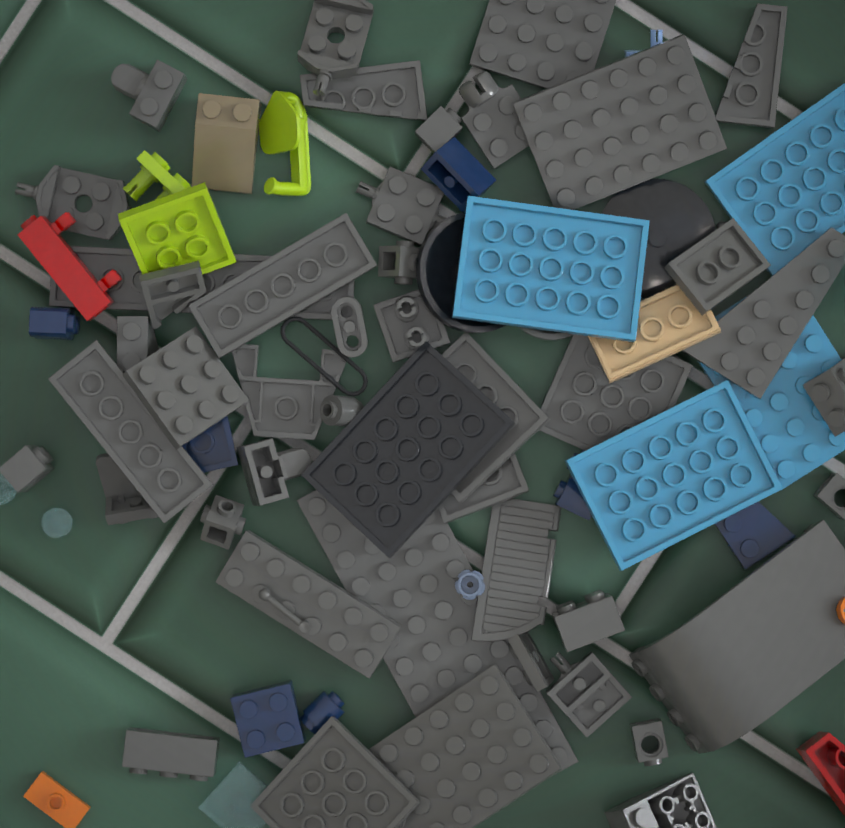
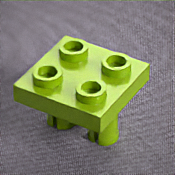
M144 150L137 157L138 162L141 164V170L122 189L137 202L154 182H160L163 185V191L155 200L185 190L191 186L178 173L172 176L168 172L171 167L156 152L150 155Z

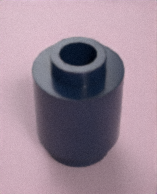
M323 691L303 710L304 715L300 717V720L315 735L331 716L339 719L345 713L342 709L345 703L334 691H331L329 694Z

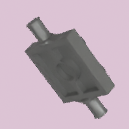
M389 167L384 181L377 188L360 181L359 187H357L356 193L372 199V208L367 217L366 224L406 241H412L420 247L433 226L446 219V217L439 215V205L444 193L437 186L393 167Z

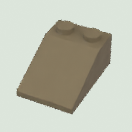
M198 94L192 187L205 182L208 190L252 194L262 106L259 99Z

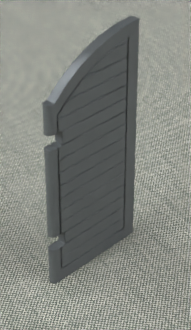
M513 498L492 506L482 568L485 590L482 595H478L471 641L492 642L515 637L517 633L521 635L538 625H544L547 607L537 605L538 597L548 598L557 541L547 538L548 530L558 531L562 507Z

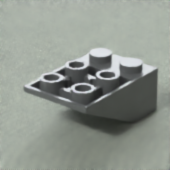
M694 773L687 774L631 798L604 812L611 828H717Z

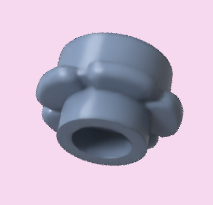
M470 570L462 571L458 575V581L455 582L457 593L462 594L463 598L467 600L475 599L477 595H482L485 590L484 578L476 570L472 572ZM472 582L473 587H468L467 583Z

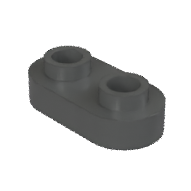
M343 296L334 302L331 309L337 346L343 355L357 357L366 350L368 344L362 307L354 297ZM343 306H350L353 310L352 315L344 316L341 313V308ZM349 336H356L359 343L356 346H350L347 343Z

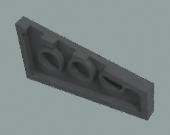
M760 3L756 5L716 112L717 122L764 128L775 127L787 6Z
M420 60L360 67L357 74L352 77L335 78L329 81L325 96H320V91L318 96L313 93L317 79L316 74L300 75L304 107L417 121L427 120Z

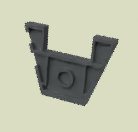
M244 344L232 351L242 391L249 399L245 405L253 435L259 437L315 440L323 422L320 416L321 403L325 397L334 395L336 387L322 374H320L319 381L257 377L259 345ZM322 349L321 368L335 381L339 382L347 362L335 351Z

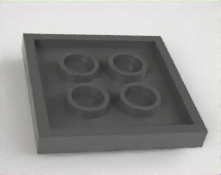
M196 326L123 373V377L176 450L249 401Z

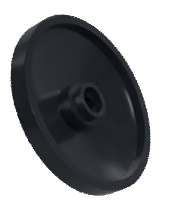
M650 179L618 192L607 203L601 213L650 220L641 299L649 298L677 285L664 267L716 230L713 217L704 201L686 186L665 179Z
M462 212L438 223L424 239L416 263L418 289L430 312L446 326L465 333L494 331L506 325L452 318L465 212Z

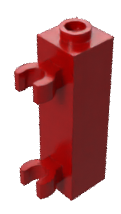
M69 212L62 214L53 223L46 216L38 218L35 215L31 216L20 226L23 230L17 234L18 237L86 321L93 320L114 303V300L107 291L123 278L116 270H111L98 281L60 235L77 222Z

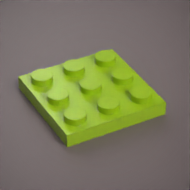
M205 182L118 214L119 222L142 274L199 261L203 275L236 263L234 252Z

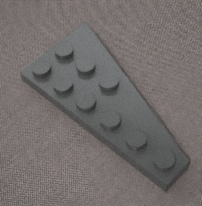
M832 227L718 320L717 323L721 333L682 351L756 398L761 399L845 264V236Z

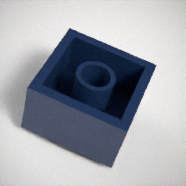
M292 680L231 696V704L245 758L305 743L306 737L302 721L300 720L301 716Z

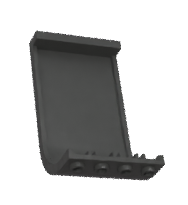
M824 520L811 524L804 530L805 533L689 621L649 645L639 647L629 654L633 660L631 663L632 667L638 675L644 676L648 681L651 694L657 701H662L668 710V718L675 726H679L686 735L684 737L685 742L693 751H697L699 754L712 752L744 736L777 713L845 659V624L839 620L836 612L838 602L845 597V549Z

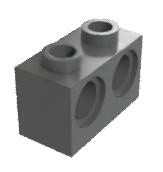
M25 445L0 467V473L17 493L28 492L55 469L50 463L54 459L43 446L39 448L36 445Z

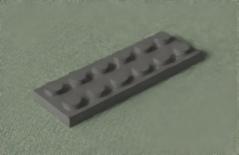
M345 213L188 306L217 356L222 358L377 267V264L348 214Z
M97 340L48 378L163 523L170 520L213 485L183 446L177 450L174 448L123 377L122 370Z
M250 530L245 531L215 581L369 679L402 627L396 621ZM264 588L268 589L270 595L301 621H308L311 624V630L306 634L301 633L298 625L267 600H261L259 598V591Z

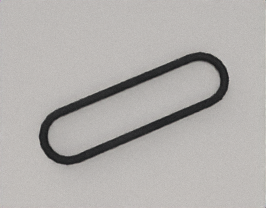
M296 316L290 317L283 322L280 330L283 341L342 393L354 397L365 391L368 383L365 372L350 358L343 355L334 344L303 318ZM292 321L301 322L358 371L363 378L361 389L355 392L346 390L288 340L285 335L287 324Z

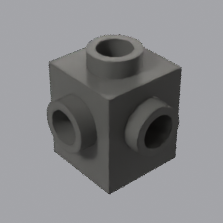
M396 241V246H379L378 277L395 278L394 284L412 285L413 279H416V263L420 248L414 247V242Z
M216 495L212 505H206L203 510L200 522L204 523L200 540L229 550L235 534L241 536L245 526L246 518L242 517L245 505Z

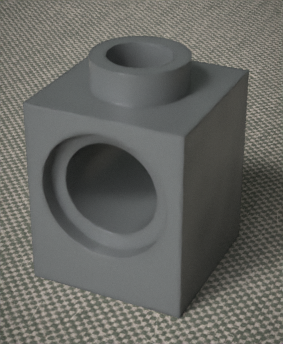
M440 106L415 131V136L434 154L462 131V126L459 124L462 119L451 108L445 110Z
M832 472L813 496L839 519L845 520V505L839 507L834 502V494L840 489L845 491V479L838 473Z
M660 718L629 723L638 763L644 762V766L661 764L662 758L669 757ZM646 736H655L657 738L655 749L651 751L643 750L641 746L642 740Z

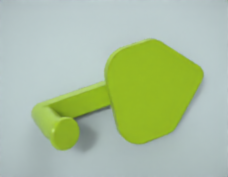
M275 91L259 122L260 145L266 154L273 155L290 151L292 182H279L274 177H270L265 182L264 192L268 195L305 196L311 190L307 113L303 103L296 94Z

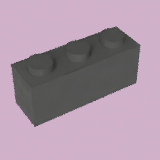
M129 727L126 730L122 767H129V772L135 774H147L148 770L160 771L159 776L177 778L178 773L189 774V779L208 781V777H214L216 774L220 737Z

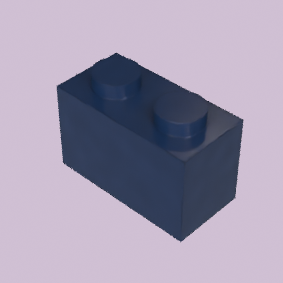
M455 137L439 148L421 168L462 212L466 209L468 196L481 197L496 181Z

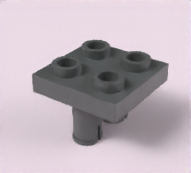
M419 289L373 305L393 363L411 357L425 341L434 349L450 343L444 324L427 308Z

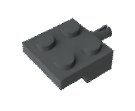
M591 651L579 662L571 665L560 652H557L555 656L563 663L562 665L554 656L550 659L561 674L558 681L546 690V693L586 737L591 735L632 698Z

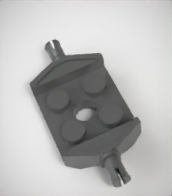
M314 0L302 46L298 50L297 57L298 62L305 69L316 74L317 79L313 89L315 95L318 96L320 91V96H325L328 82L332 81V79L349 78L357 74L374 13V6L367 0ZM335 32L341 33L344 36V40L340 43H331L327 38Z
M57 165L52 167L36 187L18 182L16 187L25 190L15 189V195L31 197L36 201L39 217L46 216L53 223L62 214L69 212L77 222L66 231L110 241L122 228L118 214L132 209V206L129 205L128 194L122 189L125 186L123 180H115L61 168ZM81 196H88L92 199V207L87 212H79L77 210L76 201Z

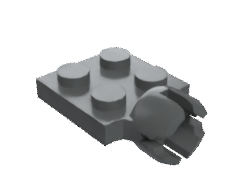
M484 71L473 77L481 93L478 92L472 81H466L459 88V94L468 107L467 113L461 119L492 168L495 169L528 147L529 144L513 105V102L521 99L512 84L505 88H500L490 73Z

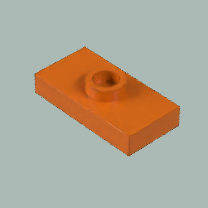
M44 771L39 774L23 796L64 828H76L91 808V806Z

